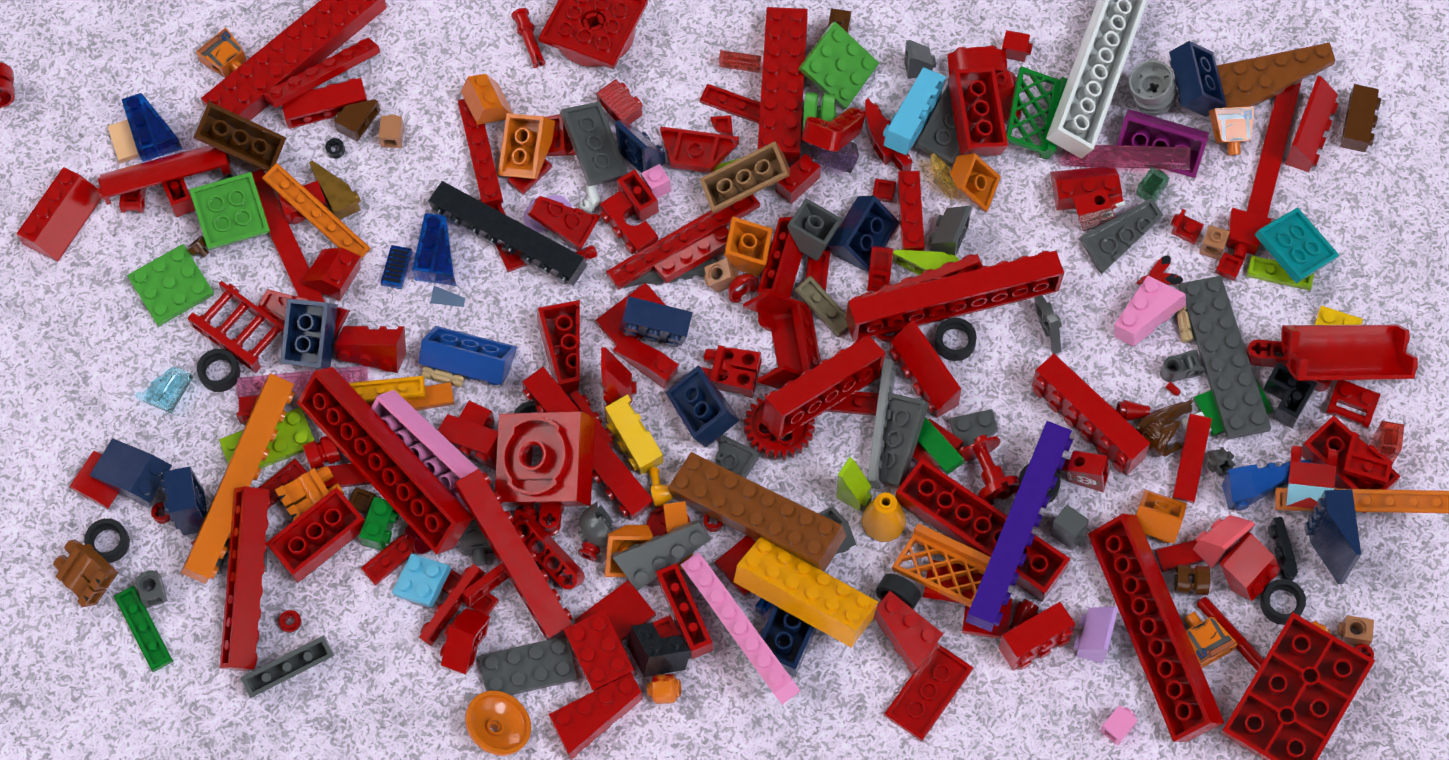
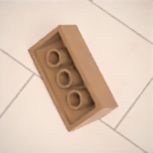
M774 141L700 178V182L711 211L715 213L790 176V168L784 153Z

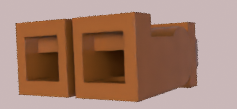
M76 539L69 540L64 546V549L70 554L69 557L61 555L53 563L59 571L55 577L75 593L79 598L77 602L82 607L96 605L106 592V588L111 585L119 572L98 552L93 550L94 548L90 544L82 545Z

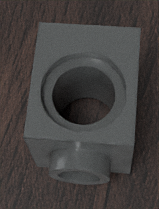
M148 570L135 577L141 602L146 608L168 601L162 577L157 570ZM156 584L153 590L146 591L149 585Z

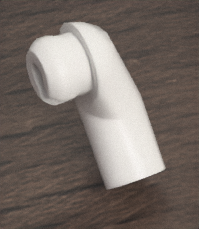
M596 185L586 186L588 198L580 203V208L586 213L593 212L600 203Z

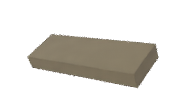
M811 276L794 289V292L802 301L808 305L837 337L848 329L846 313Z

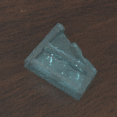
M171 367L164 372L163 376L152 381L151 387L142 393L140 391L137 392L135 397L142 402L172 414L194 377L186 371Z

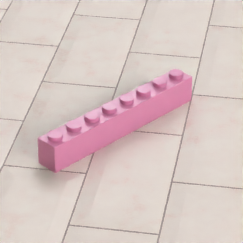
M697 552L682 563V568L779 702L783 705L798 694L800 689L700 552Z

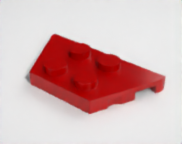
M660 127L671 168L712 173L740 142L738 136Z

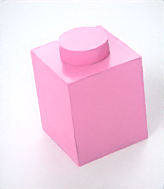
M660 164L641 173L642 180L656 198L671 192L670 179Z
M1119 705L1102 725L1100 732L1119 746L1134 728L1138 719L1135 718L1136 715L1132 710Z

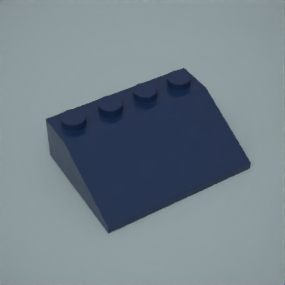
M1352 489L1324 490L1321 498L1318 499L1317 505L1314 506L1312 514L1309 515L1308 521L1305 522L1306 536L1309 535L1311 545L1338 584L1345 582L1361 556Z

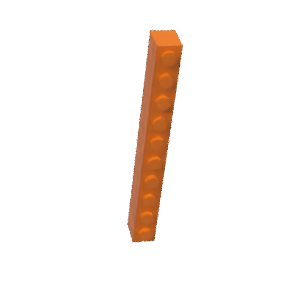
M272 373L266 378L180 572L181 574L204 584L210 578H215L219 569L215 565L218 558L223 559L228 548L224 546L227 538L230 539L234 489L243 486L250 487L252 480L256 481L262 470L259 468L261 460H266L270 451L267 448L269 441L273 442L278 433L275 427L278 422L282 423L287 412L283 409L286 403L290 404L295 394L292 391L293 383Z

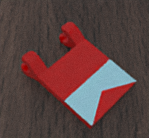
M1292 446L1286 506L1313 509L1324 490H1335L1339 451L1333 449L1328 451L1327 465L1301 462L1302 447Z

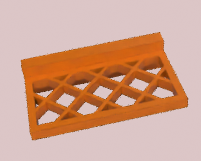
M918 523L914 528V534L893 564L892 571L965 606L971 607L978 590L976 587H979L981 582H974L971 574L980 573L984 575L991 557ZM917 543L923 546L925 551L913 553L912 547ZM940 554L944 556L945 561L933 563L931 555ZM927 556L930 564L918 566L916 559ZM912 560L914 568L905 569L900 565L904 561ZM959 563L964 566L965 570L953 572L951 565ZM947 566L950 574L938 576L936 568ZM932 569L934 577L926 579L921 576L920 572ZM967 575L970 583L958 586L956 578ZM952 579L955 587L945 588L941 585L940 581ZM972 589L974 595L970 600L962 596L961 591Z

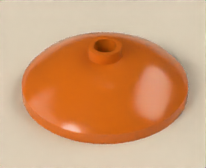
M501 691L483 692L477 695L466 709L465 725L468 734L476 745L488 753L498 756L512 755L521 750L530 738L531 721L526 709L516 698Z

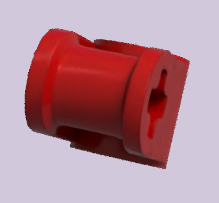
M146 188L121 194L119 201L120 211L125 213L128 210L143 213L145 209Z
M540 503L539 523L550 536L556 535L560 530L564 511L562 503Z

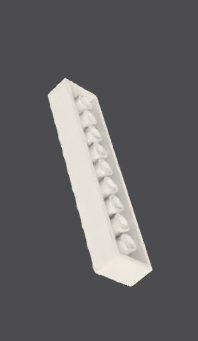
M1097 0L1046 137L1047 140L1081 159L1094 150L1147 0Z

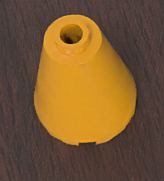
M884 492L879 494L865 508L862 514V527L865 533L879 542H890L897 539L906 526L905 512L891 493Z

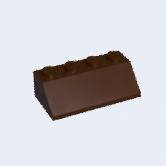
M208 102L202 111L193 136L196 140L266 172L277 163L286 137L211 102Z

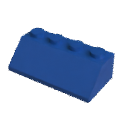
M435 326L422 339L419 364L433 369L445 370L452 373V375L456 373L464 375L471 380L480 379L487 381L491 385H502L509 374L517 346Z

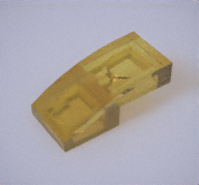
M933 153L930 158L932 175L942 192L951 200L957 194V186L948 177L949 167Z

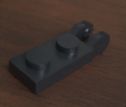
M1275 517L1271 521L1270 526H1268V533L1270 538L1275 540L1277 546L1274 549L1277 560L1282 562L1280 570L1282 578L1293 581L1298 573L1295 556L1283 517Z

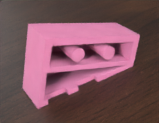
M1147 276L1114 324L1115 337L1134 347L1154 332L1157 326L1167 322L1170 316L1186 306V294Z

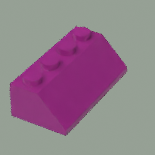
M1128 109L1114 155L1196 178L1209 132Z

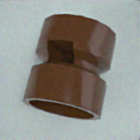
M1177 564L1174 578L1175 593L1189 594L1190 591H1193L1195 595L1208 596L1210 589V567L1196 565L1192 569L1190 565ZM1189 576H1192V583H1188Z

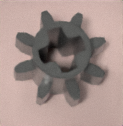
M1223 447L1220 450H1212L1209 458H1206L1210 463L1207 468L1212 473L1216 472L1221 477L1222 474H1227V471L1233 469V466L1236 465L1232 460L1235 456Z

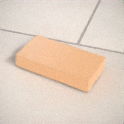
M128 119L109 125V133L119 163L139 158V152Z

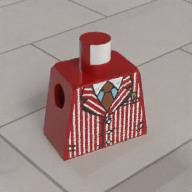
M1106 189L1072 197L1083 231L1114 219L1113 209L1125 205L1121 193L1109 197Z

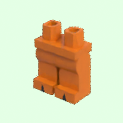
M328 466L317 471L313 468L285 486L282 485L275 489L293 520L297 519L336 487L344 495L338 483L329 489L326 488L324 483L334 477Z

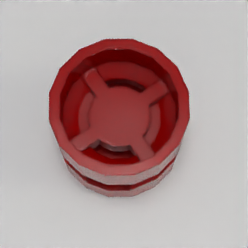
M328 436L320 438L318 443L313 440L303 444L311 469L322 468L325 462L333 464L342 460L337 446Z

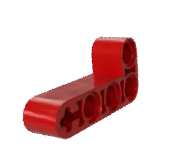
M848 108L831 122L817 117H807L802 140L828 151H839L861 133L866 113L858 108Z
M1253 340L1246 350L1250 365L1275 368L1277 363L1286 366V363L1289 362L1287 354L1282 352L1281 341ZM1274 353H1280L1283 357H1277ZM1312 380L1317 383L1314 390L1319 392L1327 390L1332 380L1324 382Z
M527 518L513 525L516 531L520 530L524 535L526 548L534 552L539 564L562 588L567 590L573 589L584 582L585 575L583 570L537 521ZM524 524L529 528L528 535L523 531ZM539 540L544 544L543 551L538 547ZM554 557L558 558L560 563L559 567L554 565Z

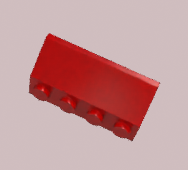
M1317 76L1285 165L1308 173L1311 166L1316 167L1320 155L1316 154L1318 148L1323 149L1326 137H1323L1324 131L1329 132L1333 121L1329 117L1331 114L1335 115L1339 103L1335 102L1338 94L1321 76Z
M63 167L16 233L22 244L58 262L101 201L97 188L80 174Z
M912 320L890 341L889 355L894 362L898 361L903 376L911 380L913 383L912 388L916 395H921L925 401L930 403L927 411L930 414L933 413L938 418L959 406L961 387L915 321Z
M336 487L266 543L283 567L299 583L361 533L365 519Z

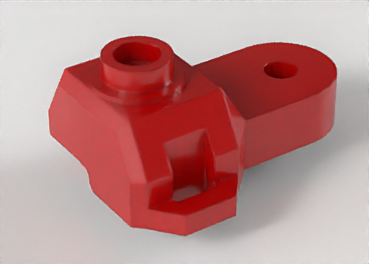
M1006 70L997 73L996 78L1004 123L1008 124L1017 77H1015L1013 72ZM1021 109L1016 111L1015 114L1018 120L1022 116Z

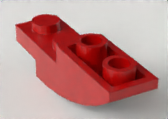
M869 98L866 99L864 109L866 113V130L878 157L884 165L892 161L900 171H911L912 159L909 154L904 155L883 146L885 141L883 132L887 124H891V120L881 114V110L876 103L873 104Z

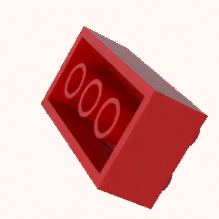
M995 67L955 69L948 78V85L960 155L973 153L978 156L1001 155L1008 147Z
M1334 415L1303 443L1302 457L1305 460L1311 459L1314 464L1327 465L1328 451L1330 449L1339 451L1335 487L1337 489L1391 490L1401 477L1394 469H1391L1388 484L1385 486L1343 474L1342 470L1352 431Z

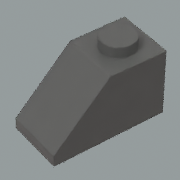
M906 40L904 63L907 78H917L923 67L933 71V68H936L935 55H931L930 48L912 40Z

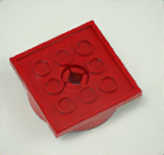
M558 0L538 37L539 42L559 49L566 58L579 65L589 67L606 66L615 69L619 59L628 52L633 44L636 26L648 5V0Z

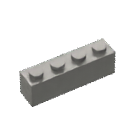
M323 635L251 671L240 679L249 697L252 698L333 657L335 654L326 636Z

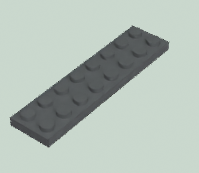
M1216 276L1180 283L1178 288L1179 291L1186 294V312L1189 316L1191 329L1227 440L1269 432L1271 425L1222 277Z

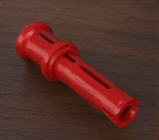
M519 8L511 14L518 27L517 33L523 37L533 68H538V61L540 67L544 66L546 62L543 59L534 35L535 26L530 22L529 10L527 8Z

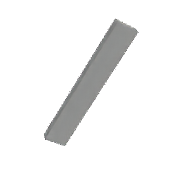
M884 359L867 478L873 489L881 488L882 456L886 446L884 434L887 432L888 425L886 413L889 410L890 403L888 392L893 393L896 367L891 359Z

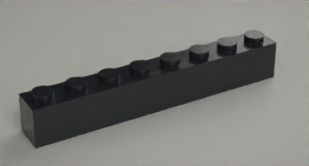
M441 181L428 200L432 208L431 211L437 216L449 218V221L458 227L460 225L464 226L472 235L484 237V240L490 245L495 246L497 244L501 246L502 250L507 254L519 256L520 260L527 265L534 264L542 273L546 275L550 273L556 276L555 278L562 284L566 285L569 283L574 286L587 267L585 257L444 181Z

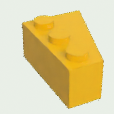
M627 394L605 407L608 423L605 426L618 439L617 445L623 454L626 452L629 456L628 462L633 471L638 470L640 475H643L650 468L664 463L663 454L651 433L645 429L640 421L642 418L639 413H635L632 409L631 399Z

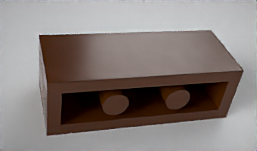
M1358 84L1353 85L1340 147L1366 152L1368 145L1372 146L1375 134L1371 133L1372 128L1376 127L1378 120L1375 110H1379L1381 98L1378 97L1379 89Z

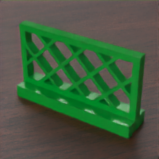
M1022 66L1018 69L1006 129L1007 141L1009 143L1040 153V158L1049 159L1056 152L1057 145L1047 140L1046 137L1066 86L1067 78L1061 77L1056 79ZM1023 74L1030 76L1034 83L1027 86L1023 80ZM1041 83L1052 84L1051 91L1046 93ZM1034 86L1037 87L1041 94L1037 98H1034L1029 90ZM1025 92L1030 100L1023 104L1019 97V94ZM1043 98L1048 105V108L1042 110L1037 102ZM1033 104L1038 113L1031 116L1026 106ZM1020 109L1026 117L1021 122L1015 115L1016 111ZM1039 116L1044 122V127L1040 129L1033 120ZM1027 122L1030 123L1034 130L1030 134H1027L1022 126ZM1018 128L1023 137L1020 139L1012 137V130ZM1037 135L1041 141L1040 146L1033 144L1030 137Z

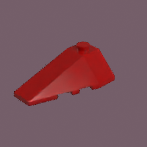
M601 347V375L603 398L606 406L627 394L631 399V404L633 402V394H637V381H633L632 373L606 347Z

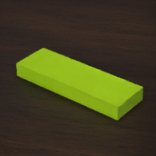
M1251 255L1246 277L1311 291L1314 273L1296 284L1277 261Z

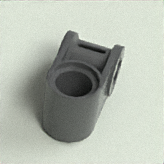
M1190 350L1166 358L1160 370L1161 378L1166 382H1175L1203 374L1205 368L1199 362L1197 357L1199 355L1198 351ZM1167 367H1172V368H1174V369L1176 370V372H1172V371L1168 370Z

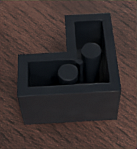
M1277 363L1263 389L1281 399L1273 418L1293 428L1317 383L1312 380L1298 381L1291 375L1286 366Z
M652 622L631 626L627 647L644 677L686 670L691 650L682 635L661 638Z

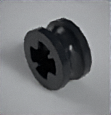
M332 138L327 141L325 149L328 156L333 159L341 158L345 153L342 140ZM335 145H338L339 150L335 149V152H332L331 147L334 146L335 148Z

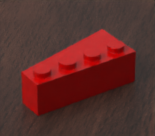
M580 300L539 307L537 322L552 378L566 394L572 393L575 390L579 391Z
M629 673L550 713V721L570 760H573L578 753L587 748L599 735L608 730L613 723L622 718L643 700L642 692L632 673Z

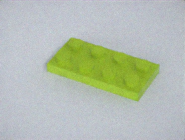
M301 407L286 412L282 423H277L275 429L278 430V433L273 442L269 441L267 446L270 449L265 461L261 460L259 468H265L305 452L303 444L314 440ZM243 430L219 439L228 464Z

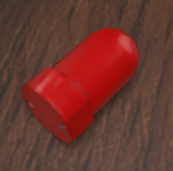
M1171 381L1165 387L1175 396H1179L1181 393L1180 389Z

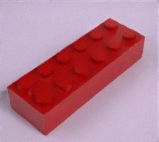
M869 335L863 339H857L850 347L839 350L832 358L821 361L817 367L812 370H806L799 378L794 381H788L781 389L770 392L765 398L762 423L777 440H780L879 379L885 358L884 350Z
M1052 354L1035 370L1032 382L1033 392L1039 398L1043 397L1055 413L1059 412L1064 417V421L1068 426L1075 427L1080 432V436L1084 441L1091 442L1096 447L1099 455L1107 456L1116 471L1119 473L1123 472L1127 476L1145 459L1150 442L1056 354Z

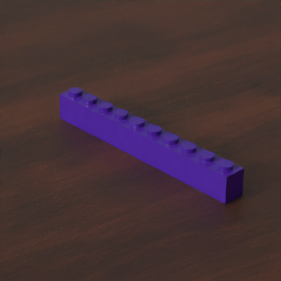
M1046 421L966 618L967 623L992 632L994 625L999 626L1003 616L1000 609L1002 605L1007 606L1011 596L1008 589L1010 585L1015 586L1019 573H1016L1018 565L1023 567L1027 554L1023 553L1025 547H1031L1035 534L1031 533L1033 527H1039L1043 515L1039 514L1041 508L1046 509L1051 497L1047 495L1049 488L1054 490L1058 477L1054 476L1056 470H1062L1066 459L1062 457L1064 451L1069 452L1073 439L1070 438L1072 430Z

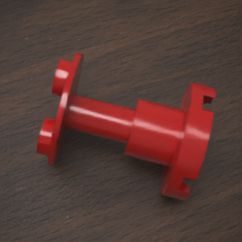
M981 435L974 440L975 443L958 450L964 461L978 459L983 472L980 476L985 487L978 493L980 498L992 505L995 504L994 499L1001 498L1003 501L1018 492L1021 485L1019 477L1016 475L1006 477L1001 466H995L990 452L995 450L1001 443L998 436L988 438L987 435Z

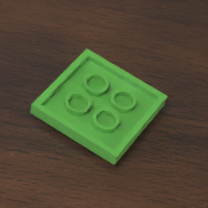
M833 22L798 69L822 92L835 94V104L842 110H845L879 62L839 24Z
M251 172L189 189L208 251L270 233Z
M184 244L127 275L158 327L215 295Z

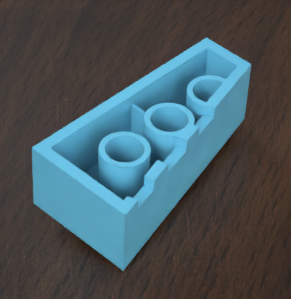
M922 68L908 95L902 102L900 109L894 114L891 124H887L885 127L883 146L904 155L908 154L941 98L946 76L927 68Z

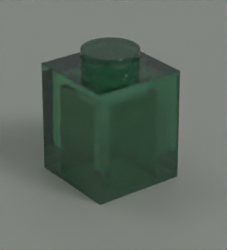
M1151 167L1139 183L1136 195L1145 201L1153 198L1156 203L1167 188L1170 177L1163 171Z

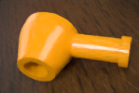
M652 467L648 470L652 482L651 493L655 506L659 507L672 500L673 497L668 490L669 485H661L659 468Z

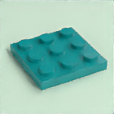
M1298 207L1261 228L1255 234L1261 244L1296 284L1340 256Z

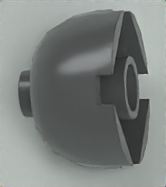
M595 502L584 510L580 516L579 526L581 531L578 534L583 542L589 541V543L598 548L607 547L608 534L613 532L611 523L614 522L601 505L598 507V502Z

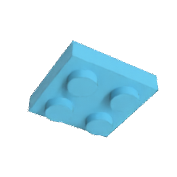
M411 553L392 594L396 597L433 608L452 568L447 564Z

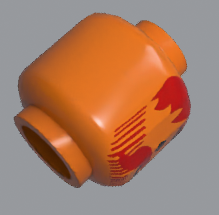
M674 674L654 675L651 682L647 683V694L652 696V700L656 704H672L677 701V698L681 697V681Z

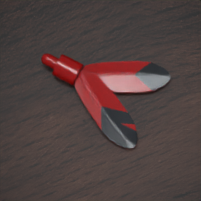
M1166 255L1161 257L1150 273L1141 277L1137 284H1142L1147 276L1166 285L1180 284L1183 278L1177 274L1163 273L1171 262V257Z

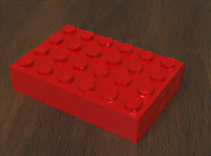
M1292 612L1221 734L1263 760H1318L1376 660Z

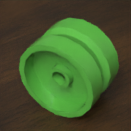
M806 92L803 130L807 117H817L828 122L836 118L835 94L825 93L822 96V106H818L817 93Z

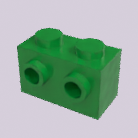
M373 498L359 536L363 546L380 551L385 549L386 544H389L393 525L397 523L399 518L398 512L385 499Z

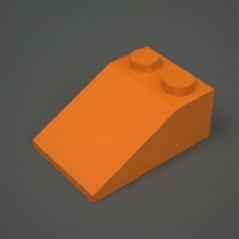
M507 113L498 176L537 179L552 143L555 121L545 116Z

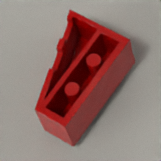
M447 414L438 431L465 457L496 471L498 431Z
M891 591L886 593L877 604L874 619L886 637L890 639L896 648L895 651L908 666L907 669L910 673L914 672L943 636V633Z

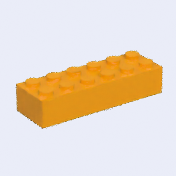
M762 537L756 541L738 563L734 577V583L851 648L873 620L878 601Z

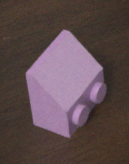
M1092 607L1088 609L1086 615L1082 614L1079 627L1083 628L1081 636H1076L1074 648L1078 649L1077 657L1099 663L1104 662L1117 616V607Z

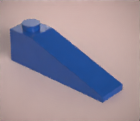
M1311 459L1301 460V462L1312 463ZM1291 461L1282 464L1280 467H1277L1275 463H1268L1263 468H1258L1257 464L1229 469L1221 485L1229 510L1235 508L1237 511L1245 510L1249 505L1274 492L1275 488H1280L1289 483Z

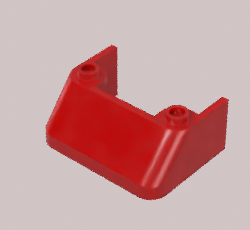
M770 290L743 303L744 308L758 312L760 326L772 332L778 368H774L769 373L757 378V383L781 389L788 381H794L806 370H812L818 366L821 358L812 312L806 303Z

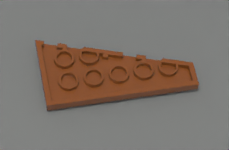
M1330 42L1217 65L1227 104L1224 108L1257 106L1283 92L1285 88L1292 84L1300 83L1307 76L1315 75L1334 65L1335 57Z

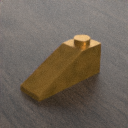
M313 160L309 162L316 180H318L333 214L339 220L360 211L358 203L361 200L356 190L352 192L349 184Z

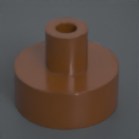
M202 235L195 239L186 249L192 256L199 253L203 258L209 253L205 248L206 242Z

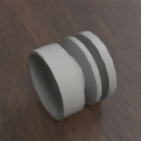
M1149 60L1140 63L1133 69L1130 74L1129 85L1137 108L1147 115L1155 116L1170 110L1176 103L1178 93L1172 70L1168 65L1161 61Z

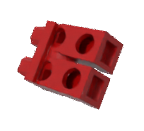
M718 345L717 349H706L704 362L713 364L712 369L701 368L717 389L744 394L745 397L753 398L762 363L761 352L730 347L725 348V346Z

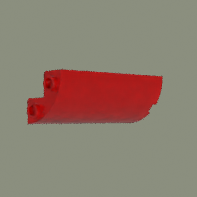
M207 145L102 173L98 178L100 187H97L100 199H104L106 204L109 205L112 204L110 199L112 196L221 168L223 175L232 173L229 164L231 161L229 154Z
M1398 324L1282 325V352L1287 354L1289 362L1286 363L1289 372L1298 381L1415 379L1418 369V358L1406 352L1410 340L1409 330Z

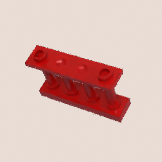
M220 281L219 286L223 292L221 297L204 315L198 316L192 312L187 319L191 327L221 349L230 351L239 362L254 373H257L261 368L258 356L279 333L283 335L285 322L279 318L277 320L257 307L239 294V290L231 283L227 285ZM230 298L240 304L220 327L214 328L210 325V320ZM246 310L256 316L236 339L233 338L231 340L226 336V332ZM262 322H265L272 329L252 351L249 350L247 352L242 348V344Z

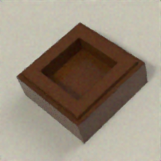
M356 487L349 502L359 513L367 515L373 498L377 497V495Z

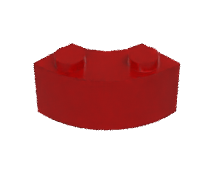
M993 45L987 47H959L954 52L947 54L949 76L955 69L995 67L996 74L1008 70L1006 51L997 49Z

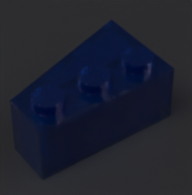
M142 93L121 99L142 162L183 149L178 137Z
M429 213L424 215L412 267L415 281L457 286L449 226L444 215Z

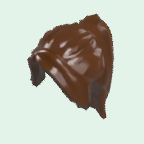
M1192 399L1154 411L1138 423L1136 430L1150 442L1149 451L1166 457L1182 448V444L1178 442L1168 445V442L1180 427V421H1176V419L1183 414L1192 412Z

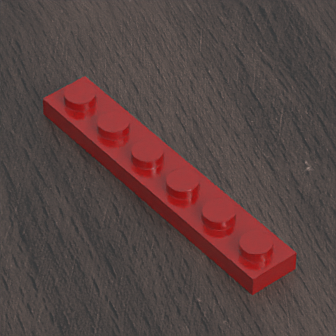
M369 37L360 40L355 45L343 49L338 54L326 58L321 63L309 67L304 72L290 77L287 81L273 86L270 90L263 93L264 98L274 108H277L379 54L380 48Z
M465 99L458 100L481 201L488 206L504 203L485 123L477 125Z
M969 254L964 256L962 260L947 262L938 269H929L922 272L919 276L904 278L900 283L885 285L878 291L886 292L898 286L907 287L918 281L927 282L939 276H952L960 271H973L983 266L978 254ZM866 292L863 293L861 296L866 297L872 295L873 293Z

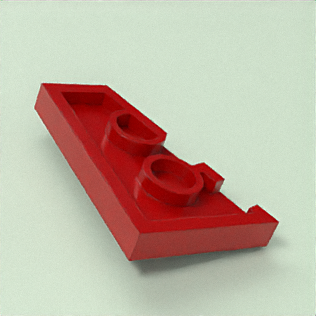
M543 196L536 198L527 213L528 216L577 251L582 249L600 218V215L583 212L584 210L574 209L565 206L564 203Z

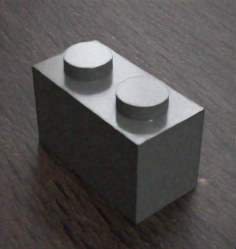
M1066 504L1053 521L1051 536L1071 550H1074L1077 545L1081 547L1088 537L1086 534L1089 531V528H1087L1089 519Z

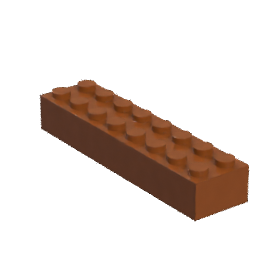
M693 452L689 454L668 487L674 500L679 502L685 501L687 506L755 540L762 537L824 572L846 538V533L841 524Z

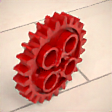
M767 394L764 395V401L757 398V405L750 404L751 411H746L747 418L744 419V425H746L744 433L747 434L746 440L752 441L751 448L758 446L757 452L759 454L765 451V458L773 454L774 460H777L778 455H781L783 460H786V454L794 458L795 451L802 454V446L805 448L809 447L808 441L813 440L811 433H815V426H812L815 424V418L786 435L791 440L775 439L772 442L771 440L774 435L771 432L767 434L760 432L762 429H767L762 423Z

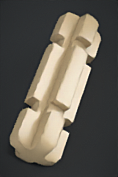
M1186 306L1176 312L1182 343L1193 341Z
M427 366L422 371V376L425 379L431 380L433 378L434 381L441 383L451 382L456 387H462L464 384V375L457 373L452 375V373L437 368L433 370V368Z

